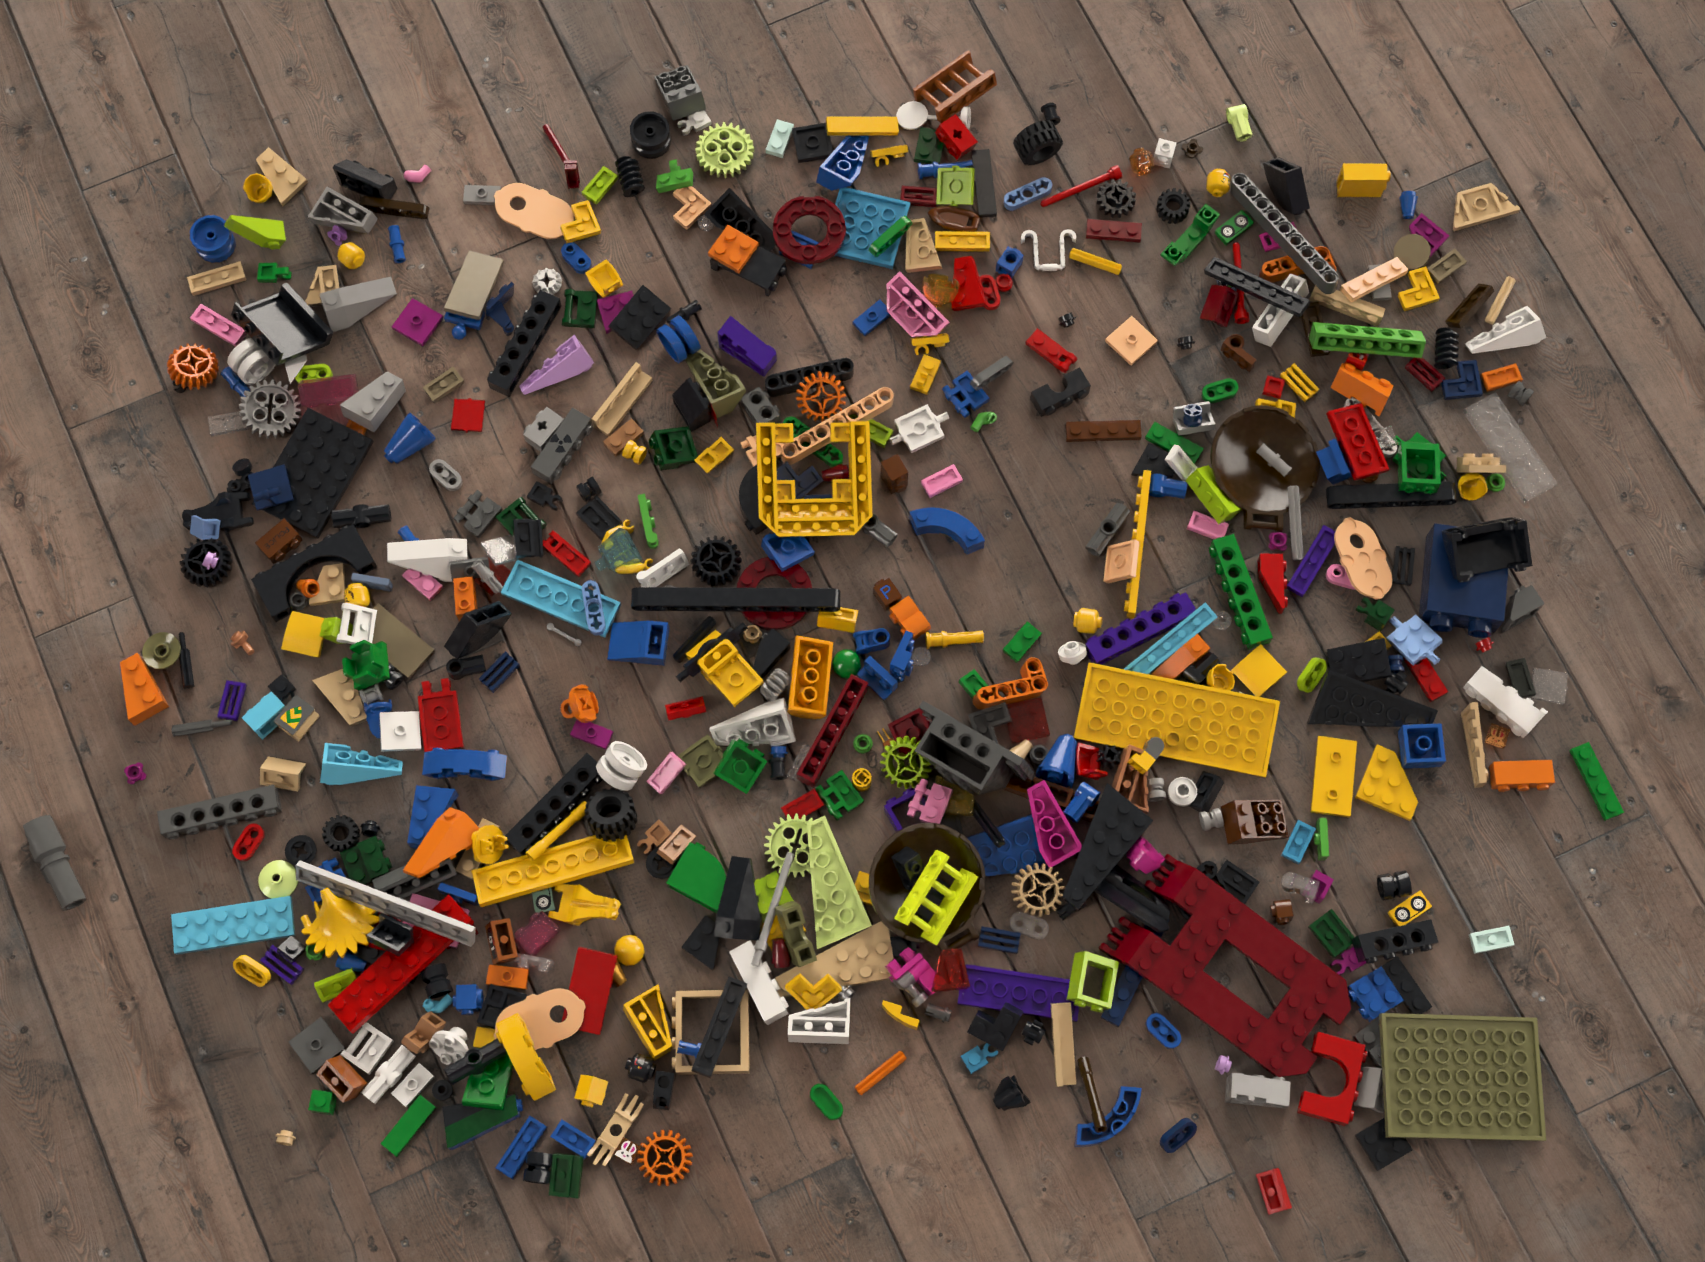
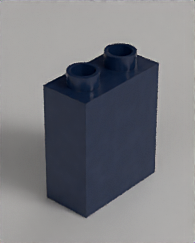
M1434 523L1426 536L1419 618L1425 623H1429V627L1436 632H1450L1453 630V627L1468 629V635L1472 637H1490L1491 632L1495 633L1505 619L1509 568L1473 574L1474 576L1470 578V581L1458 582L1453 577L1441 532L1444 529L1457 526Z

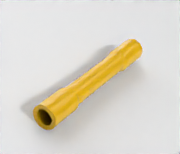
M583 801L558 826L526 852L528 858L532 861L536 860L555 840L577 821L581 820L585 816L587 802Z

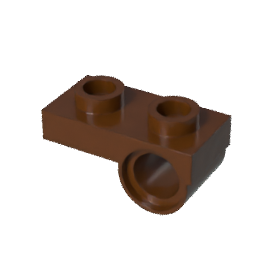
M1233 334L1223 342L1221 351L1227 358L1233 359L1241 369L1250 372L1254 368L1256 359L1243 350L1244 338L1239 334ZM1231 344H1237L1239 347H1233Z

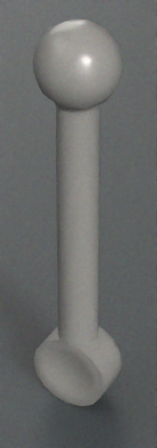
M553 623L547 624V629L549 631H555L556 633L562 635L568 640L574 642L575 646L581 645L582 642L580 639H574L573 637L560 631L559 629L555 628Z

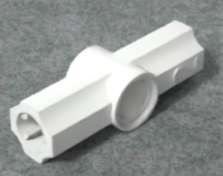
M401 1045L393 1056L377 1069L375 1077L361 1093L376 1104L384 1093L400 1080L402 1072L416 1056Z

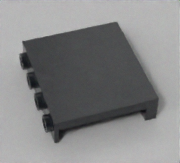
M288 283L281 285L279 293L241 307L235 302L231 313L233 320L244 329L245 333L256 342L277 366L329 345L333 335V331Z

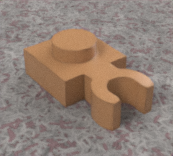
M657 820L645 832L648 838L640 840L637 846L641 848L644 844H647L648 847L643 853L648 855L653 851L654 845L660 848L673 833L661 820Z

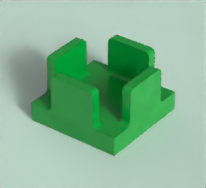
M362 640L350 645V650L355 653L351 654L352 660L347 657L343 658L342 664L344 676L354 681V689L362 690L390 678L387 643L380 641L373 644Z

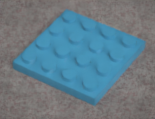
M847 187L839 189L835 205L839 208L845 219L846 235L842 247L834 256L893 269L901 237L878 257H874L868 250L871 244L904 215L908 216L910 202Z

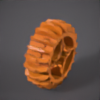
M187 343L186 347L180 345L179 350L174 349L173 354H170L167 370L171 380L175 381L176 385L181 384L183 389L188 386L190 390L193 387L199 390L200 386L206 388L207 383L212 384L213 379H216L219 372V363L215 353H211L210 348L205 349L203 345L197 347L196 343L190 346Z
M818 371V377L811 373V380L804 377L807 383H799L803 390H796L797 393L801 394V396L796 397V400H802L797 406L798 408L804 407L801 410L802 414L808 411L806 415L808 419L814 415L813 421L816 422L818 416H820V421L823 422L825 420L824 416L828 419L831 417L830 414H837L835 412L836 409L839 411L843 410L839 404L844 405L846 403L844 400H840L846 397V394L840 393L845 387H838L841 381L836 380L834 382L835 375L828 379V372H825L824 377H822V373ZM823 382L831 384L835 393L825 392ZM817 383L816 391L807 395L809 388ZM822 391V394L826 396L823 397L822 401L820 402V400L818 398L816 399L815 397L820 396V393ZM835 399L833 405L825 410L826 403L829 400ZM807 401L817 402L819 411L809 408Z
M661 1130V1137H658V1134L653 1132L654 1140L647 1136L646 1140L649 1144L641 1143L645 1151L640 1150L638 1154L644 1157L637 1159V1162L644 1163L643 1166L639 1167V1170L644 1171L647 1169L643 1175L645 1178L652 1175L650 1183H653L657 1178L658 1186L662 1185V1180H665V1185L669 1186L670 1179H672L674 1184H677L675 1177L679 1176L681 1180L684 1179V1176L681 1174L682 1171L689 1173V1169L685 1165H692V1162L687 1160V1158L693 1157V1154L686 1153V1151L691 1149V1146L686 1145L683 1147L687 1140L683 1138L678 1141L681 1136L679 1133L673 1138L672 1130H669L668 1136H665V1131ZM668 1141L674 1143L675 1145L667 1150L661 1149L657 1144L660 1142ZM653 1148L657 1153V1159L650 1167L649 1154ZM680 1149L682 1160L680 1166L677 1167L673 1162V1157ZM659 1150L662 1154H670L668 1158L672 1166H670L668 1162H660L662 1160L661 1154L658 1152ZM666 1166L669 1167L673 1171V1173L668 1175H660L655 1173V1171L657 1169H660L661 1167Z

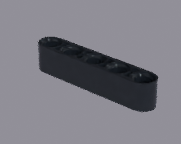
M841 358L771 374L765 379V391L769 396L777 397L795 393L797 389L803 390L799 383L806 384L807 382L804 380V377L811 373L818 377V371L822 373V377H824V372H831L832 374L829 375L828 379L835 375L834 382L836 380L846 381L853 377L854 363L849 358ZM843 367H848V368H849L848 371H843V370H841V369H842ZM792 379L796 381L793 384L787 382L788 380ZM823 382V386L829 385V383ZM817 383L813 384L809 389L816 388ZM770 384H777V385H778V386L775 387V388L769 387Z

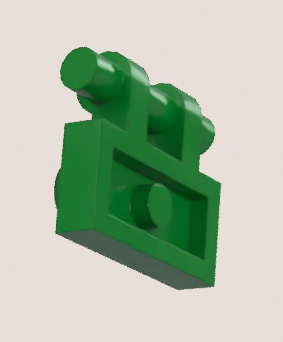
M840 770L826 780L829 786L826 790L821 785L815 788L820 799L827 806V811L837 821L843 817L839 811L844 807L847 813H850L864 803L863 798L843 770ZM833 793L839 800L836 804L829 797Z

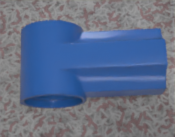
M1162 474L1151 475L1150 496L1157 498L1164 496L1185 498L1187 482L1168 479L1167 476Z
M1085 781L1082 782L1075 792V797L1063 813L1070 820L1078 823L1087 809L1097 802L1101 793Z

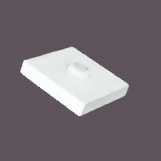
M419 711L380 712L381 752L421 750Z

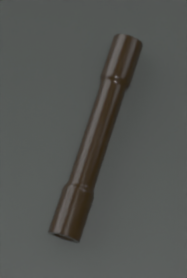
M1086 1056L1080 1057L1077 1062L1089 1100L1095 1131L1102 1133L1107 1130V1124L1096 1091L1090 1060Z

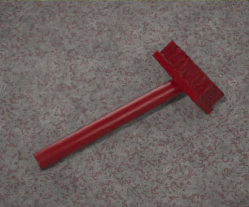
M548 124L543 125L544 132L564 163L568 189L579 188L580 176L577 160H570L550 126Z

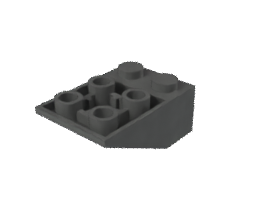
M688 65L677 67L669 72H662L654 77L673 121L706 110L702 91Z

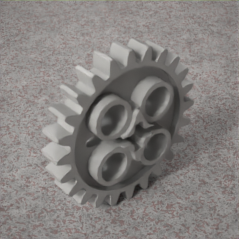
M264 379L263 385L257 381L256 388L250 385V392L244 391L246 397H241L242 403L239 404V409L242 410L239 411V414L244 416L242 423L248 422L246 429L252 427V434L259 431V437L266 434L267 439H269L270 434H273L276 439L277 433L284 436L285 430L289 433L291 432L290 426L296 427L295 421L300 420L298 415L301 414V409H299L301 402H296L298 395L293 396L294 389L288 391V384L282 387L281 381L276 385L273 379L270 384H267V381ZM273 394L271 423L268 424L269 395ZM264 397L266 400L259 402L257 398ZM283 399L285 400V402L279 404L276 402V400ZM258 414L265 416L263 419L255 418ZM276 416H282L284 419L282 421H276L274 418Z

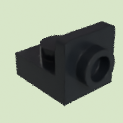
M900 936L890 937L894 958L901 957L899 954L907 947L911 948L915 953H917L916 949H920L918 942H913Z

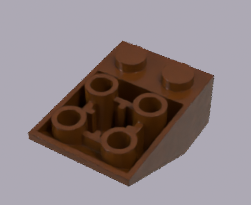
M1233 800L1221 806L1228 844H1248L1289 838L1282 800Z

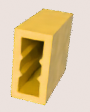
M1343 163L1336 180L1337 197H1381L1383 191L1386 190L1387 182L1390 181V171H1387V164Z

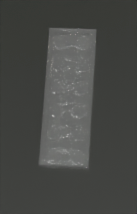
M1496 392L1463 410L1490 453L1493 454V457H1500V465H1506L1505 475L1524 503L1558 484Z

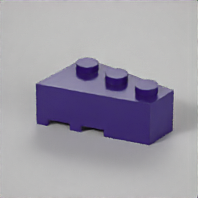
M732 316L727 319L717 332L720 349L765 377L777 361L775 349L766 345Z

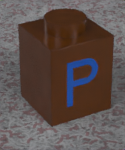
M890 578L886 580L881 579L875 583L873 594L885 612L902 600V595Z

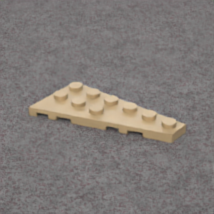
M880 921L816 955L817 961L802 967L796 966L775 977L780 987L778 990L780 997L792 996L785 989V985L799 973L813 986L827 974L841 987L844 985L848 987L849 985L854 986L888 980L891 975L885 966L894 959L888 928Z

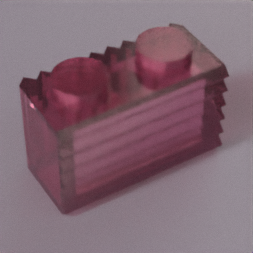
M543 911L533 914L529 919L530 923L525 928L522 926L515 933L514 941L531 958L560 931V928Z

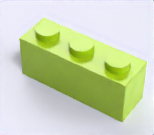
M1209 465L1197 468L1185 480L1218 524L1230 521L1242 510L1221 491Z

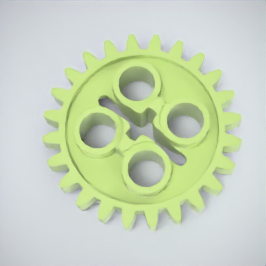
M723 122L722 127L716 123V128L709 126V132L703 130L704 136L699 135V141L696 142L697 148L695 150L700 167L704 166L705 172L710 169L711 176L716 172L717 178L721 174H724V177L727 178V174L734 177V172L740 175V169L747 170L746 164L750 165V159H753L754 146L753 140H750V134H746L745 129L740 131L739 125L733 128L732 123L726 126L725 122Z
M796 813L794 819H791L788 814L786 821L780 817L781 824L774 822L775 829H768L771 836H765L769 840V843L764 844L765 847L769 848L765 855H771L767 861L775 862L772 866L773 869L779 866V873L781 872L785 858L779 857L778 851L780 848L786 847L792 853L793 847L791 843L796 842L798 830L802 829L799 839L801 848L796 849L788 876L791 872L794 878L797 877L798 873L805 877V871L811 874L809 846L803 842V836L807 834V823L813 821V818L806 821V815H803L799 819ZM788 828L795 831V835L791 839L784 837V831ZM800 853L808 855L806 863H799L797 861V856Z

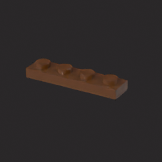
M1141 420L1066 422L1065 424L1066 442L1141 440L1142 438Z

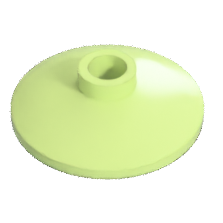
M283 860L268 863L259 874L258 883L260 890L271 899L290 896L298 885L295 867ZM276 875H280L278 881H274Z

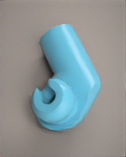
M448 994L440 1001L426 999L423 1002V1007L427 1012L442 1013L453 1002V999Z

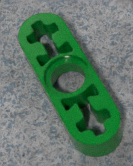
M902 216L871 244L868 251L874 257L880 256L911 227L912 221L907 216Z

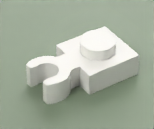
M703 110L687 116V121L681 120L677 123L678 128L686 127V129L682 130V134L685 136L692 129L698 132L710 126L711 120Z

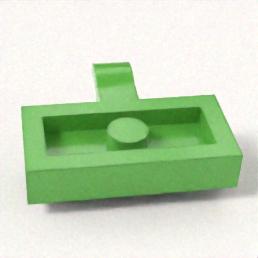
M677 159L669 161L670 173L657 175L656 189L658 193L693 186L692 169L681 170V167L677 166Z

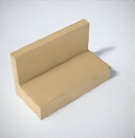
M268 756L260 767V785H275L277 788L298 792L300 789L301 773L306 767V763Z

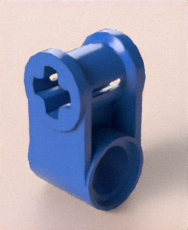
M884 628L853 633L857 647L855 652L857 654L885 650L890 645V634ZM879 636L887 638L884 642L877 641Z

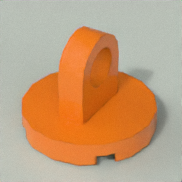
M581 684L570 690L569 699L563 701L560 708L565 718H577L582 723L596 720L597 717L595 716L599 711L598 701L595 694L587 689L589 687ZM569 705H570V708H571V710H572V713H570V712L568 711V706H569Z

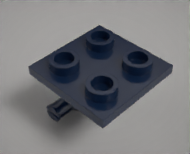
M513 282L508 286L506 284L502 286L499 290L500 294L496 298L492 297L486 303V319L489 321L492 318L503 328L507 336L511 335L514 331V326L504 308V305L514 295Z
M285 465L248 475L257 511L294 500Z

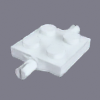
M927 404L895 419L894 423L899 434L889 438L892 445L903 441L909 451L914 453L944 438L945 435L940 428V423L949 419L947 412L936 416L931 412Z

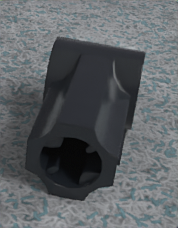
M1208 651L1198 662L1190 665L1181 676L1189 683L1201 685L1206 680L1209 670L1221 662L1214 653Z
M483 654L463 659L452 658L446 664L448 675L453 680H460L464 676L486 672ZM454 666L461 667L458 672L451 671Z

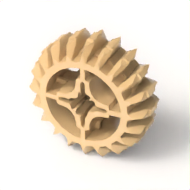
M1034 863L1033 870L1030 865H1026L1027 872L1024 869H1020L1019 871L1023 876L1015 875L1014 878L1019 880V882H1012L1011 884L1012 886H1017V890H1011V893L1018 894L1017 897L1013 898V901H1021L1017 907L1025 906L1023 913H1027L1031 909L1030 916H1034L1037 911L1039 917H1042L1043 910L1046 915L1050 914L1049 908L1056 911L1057 908L1054 903L1058 905L1062 903L1057 899L1063 896V893H1059V890L1065 889V886L1058 885V883L1063 882V879L1059 878L1056 880L1055 878L1059 875V872L1056 871L1051 874L1053 867L1048 868L1046 871V864L1044 863L1041 864L1040 869L1038 863ZM1034 873H1041L1047 876L1050 882L1041 883ZM1029 877L1031 886L1029 890L1023 893V884ZM1036 884H1038V887H1045L1040 891V896H1038V893L1029 894L1036 889ZM1053 887V895L1047 903L1046 891ZM1034 896L1041 906H1033L1025 898Z

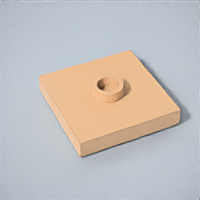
M1133 316L1128 318L1105 339V342L1131 366L1158 341Z
M1134 539L1107 546L1103 582L1112 583L1136 577L1139 541Z

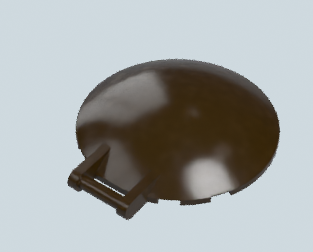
M1267 405L1247 407L1228 417L1214 436L1210 454L1212 472L1219 488L1231 502L1244 510V529L1275 530V532L1283 531L1284 513L1289 512L1288 487L1293 485L1299 487L1301 505L1309 497L1317 484L1320 473V460L1316 453L1318 451L1317 444L1310 436L1308 428L1300 420H1296L1293 416L1289 415V412ZM1263 443L1275 454L1278 453L1280 458L1292 467L1285 477L1273 466L1270 467L1268 462L1256 453ZM1253 515L1274 516V522L1253 521Z
M937 823L913 824L890 836L876 853L869 873L870 899L879 919L893 933L913 942L930 943L921 937L924 930L910 921L907 926L894 919L910 891L904 888L891 856L907 846L920 854L926 867L930 857L934 854L935 850H938L950 856L946 863L960 872L961 868L978 876L937 944L944 958L951 956L953 951L972 940L976 941L980 938L972 921L982 905L985 895L986 875L984 865L975 846L958 831ZM943 870L938 875L939 879L949 885H952L955 880ZM964 930L968 931V934L946 946L945 942Z

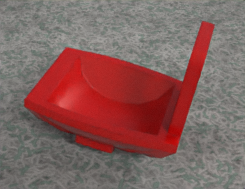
M1077 743L1075 763L1077 775L1094 780L1108 776V772L1100 770V762L1096 761L1100 758V755L1097 754L1098 747Z

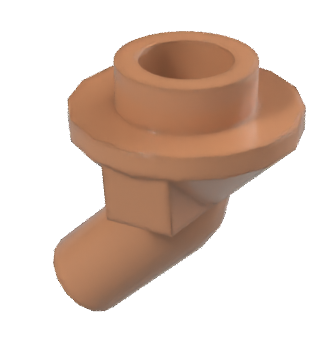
M244 630L242 632H235L230 638L232 640L231 645L236 649L241 646L248 655L254 653V649L246 641L249 637Z

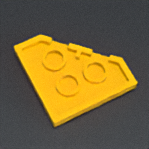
M1377 744L1355 798L1410 821L1418 800L1396 753Z

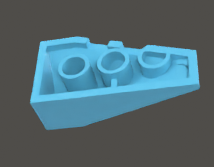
M325 743L320 783L343 785L402 775L403 761L382 755L370 756L368 751L361 750L359 753L352 751L351 747L347 745Z

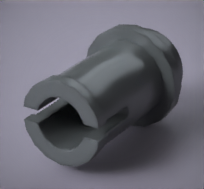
M928 1003L925 1015L941 1019L944 1023V1021L949 1022L952 1010H949V1007L943 1008Z

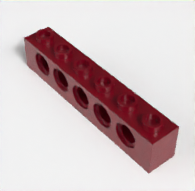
M853 674L850 675L796 774L798 781L815 788L868 691L867 681Z

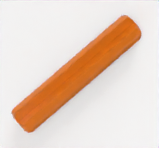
M898 1051L855 1086L858 1094L863 1095L906 1060L905 1054L902 1051Z

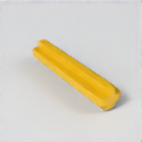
M1072 248L1069 254V258L1117 275L1120 274L1122 269L1121 264Z

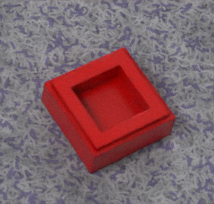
M1267 375L1262 394L1280 399L1285 380Z

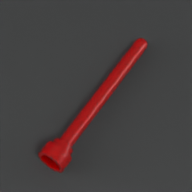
M1115 165L1110 167L1106 174L1046 198L1040 204L1042 207H1046L1112 179L1117 181L1122 179V172L1119 166Z
M1235 242L1233 244L1234 265L1242 269L1240 244ZM1236 289L1239 295L1237 297V310L1234 314L1235 323L1246 324L1250 319L1249 312L1245 309L1244 292Z

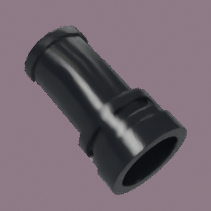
M1069 903L1056 910L1063 921L1077 911ZM1084 903L1078 911L1084 909L1087 906L1086 903Z

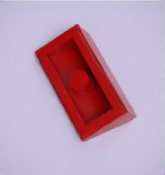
M1279 1168L1256 1174L1268 1215L1292 1208Z

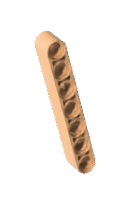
M888 387L880 388L794 438L793 443H785L781 448L782 461H787L789 465L795 464L829 444L830 423L868 421L888 410L893 405V391ZM887 396V397H889L890 399L887 400V401H884V400L881 399V397ZM871 405L874 408L872 410H867L865 406ZM855 414L858 418L851 419L849 416ZM824 433L826 434V436L820 438L817 436V434ZM803 442H808L810 445L808 447H803L801 444ZM791 451L794 455L786 456L785 453Z

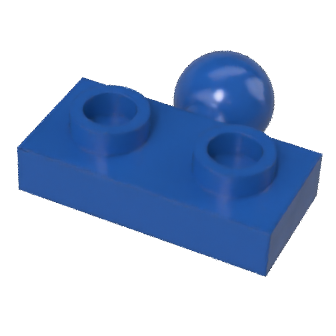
M483 311L480 320L446 312L444 320L445 322L457 324L452 329V336L457 340L465 338L467 333L465 327L481 329L485 311Z

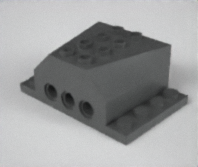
M922 701L919 708L923 711L922 715L926 717L931 725L916 747L915 752L932 764L948 782L953 785L959 784L958 786L970 795L973 792L977 795L1005 789L1014 773L1024 781L1026 779L1032 781L1036 776L1027 762L1020 756L927 702Z

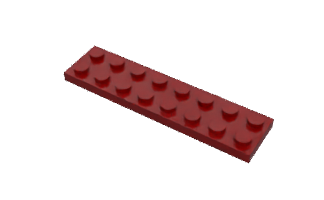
M449 894L432 909V911L472 925L474 923ZM414 925L412 927L414 943L399 957L386 951L334 998L328 1006L347 1029L354 1034L455 940Z

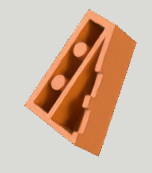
M1342 363L1330 388L1348 399L1353 397L1359 400L1364 408L1369 406L1376 410L1375 415L1380 417L1394 385L1386 379L1374 377L1368 371L1362 372L1352 364Z
M138 653L120 662L127 716L134 726L169 707L147 664Z

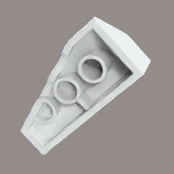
M1526 306L1507 315L1506 321L1501 324L1495 323L1492 325L1493 329L1491 331L1480 333L1465 343V345L1473 354L1538 344L1546 338L1540 318Z
M445 538L387 543L388 563L422 572L426 576H434L444 582H452L450 562L467 559V539Z

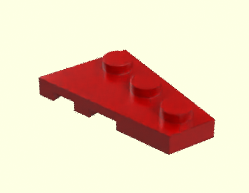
M972 256L955 258L951 308L954 311L987 306L974 258Z

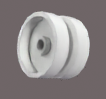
M248 338L238 344L231 351L227 360L230 368L247 385L263 380L276 365L252 338Z
M619 741L610 744L605 755L600 758L596 765L597 772L603 780L614 788L625 791L633 788L638 777L647 768V762L639 751L629 744Z

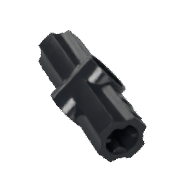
M359 504L353 506V509L332 511L334 528L350 526L352 524L356 528H366L375 523L391 522L392 519L389 504L371 507Z
M496 1039L480 1049L468 1050L464 1058L444 1068V1072L450 1083L454 1085L471 1074H481L487 1065L505 1056L507 1053L502 1043Z

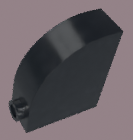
M1280 157L1264 162L1265 175L1278 204L1293 215H1300L1304 213V210L1310 209L1302 168Z
M757 465L746 473L739 488L740 509L746 520L744 523L749 531L753 530L755 535L768 528L759 519Z
M500 601L464 613L444 647L456 659L472 654L483 647L501 630L512 613Z

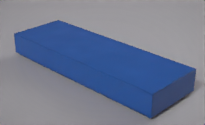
M529 1116L495 1168L513 1180L526 1161L527 1151L533 1150L547 1126Z

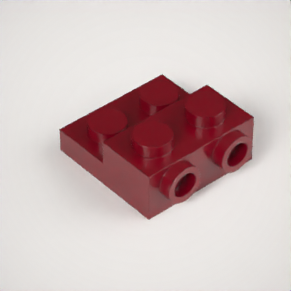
M920 708L888 724L895 741L897 737L903 739L904 736H909L910 740L912 737H916L917 744L923 738L931 724L922 715L923 711ZM908 747L898 748L899 752L908 754L912 750Z

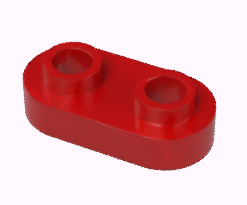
M982 275L979 277V281L983 288L984 299L987 302V306H984V308L995 310L1000 305V295L995 280L990 275Z
M253 823L246 826L234 844L232 853L239 861L251 859L264 839L265 832L260 825ZM258 832L257 837L252 838V834ZM247 849V853L242 855L241 851Z

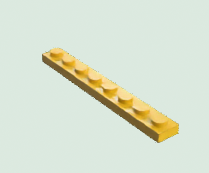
M1144 470L1142 476L1138 477L1137 487L1141 489L1140 494L1136 495L1135 505H1139L1138 511L1134 513L1133 522L1137 523L1136 529L1132 531L1131 540L1139 541L1136 577L1131 578L1130 582H1127L1126 593L1129 594V598L1124 603V611L1127 612L1126 618L1134 619L1137 607L1151 471Z

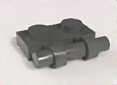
M476 490L473 495L471 494L467 498L466 504L457 510V514L453 519L457 523H460L463 518L467 520L463 525L464 528L480 538L503 509L488 497L483 502L479 501L483 494ZM473 506H476V511L470 515L468 512Z

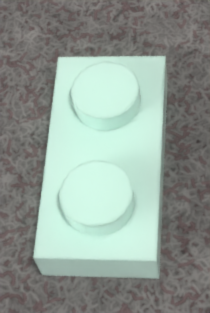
M777 119L766 147L767 154L783 158L794 124Z
M1509 926L1469 934L1474 954L1514 946Z

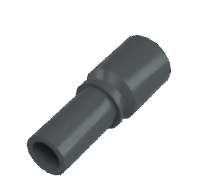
M40 816L24 824L25 836L29 842V852L34 862L41 864L40 871L46 882L51 885L62 910L67 911L83 904L87 898L69 863V855L64 853L66 845L52 816Z

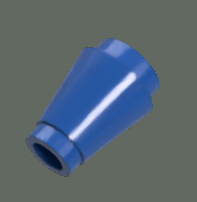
M1403 191L1399 197L1402 215L1404 219L1414 218L1418 196H1416L1415 191Z
M346 951L344 958L338 956L335 967L343 971L352 968L354 972L363 973L367 961Z

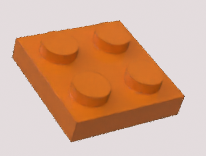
M727 225L708 251V256L733 271L740 273L759 246V242Z

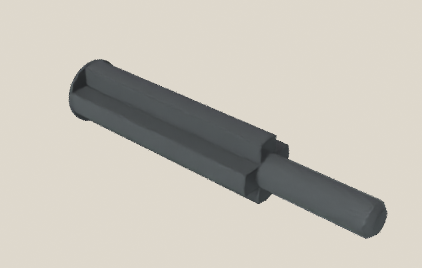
M212 719L172 725L171 729L174 737L214 731L213 728L232 725V720L212 722Z

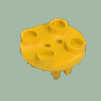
M484 825L478 831L473 832L471 836L474 859L483 864L495 863L502 856L504 849L509 848L505 844V841L508 840L507 837L494 825Z

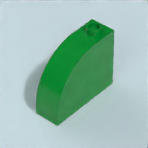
M689 842L666 882L667 887L717 914L726 880L725 871L716 857L705 850V846L697 842L695 844Z

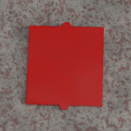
M471 398L454 399L451 430L465 431L466 433L469 431L482 432L485 400H472Z

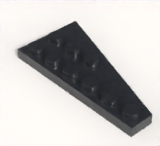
M1328 669L1307 724L1375 727L1433 724L1438 710Z

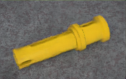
M983 630L957 633L941 631V633L932 634L925 632L926 649L937 646L946 648L952 644L984 643Z

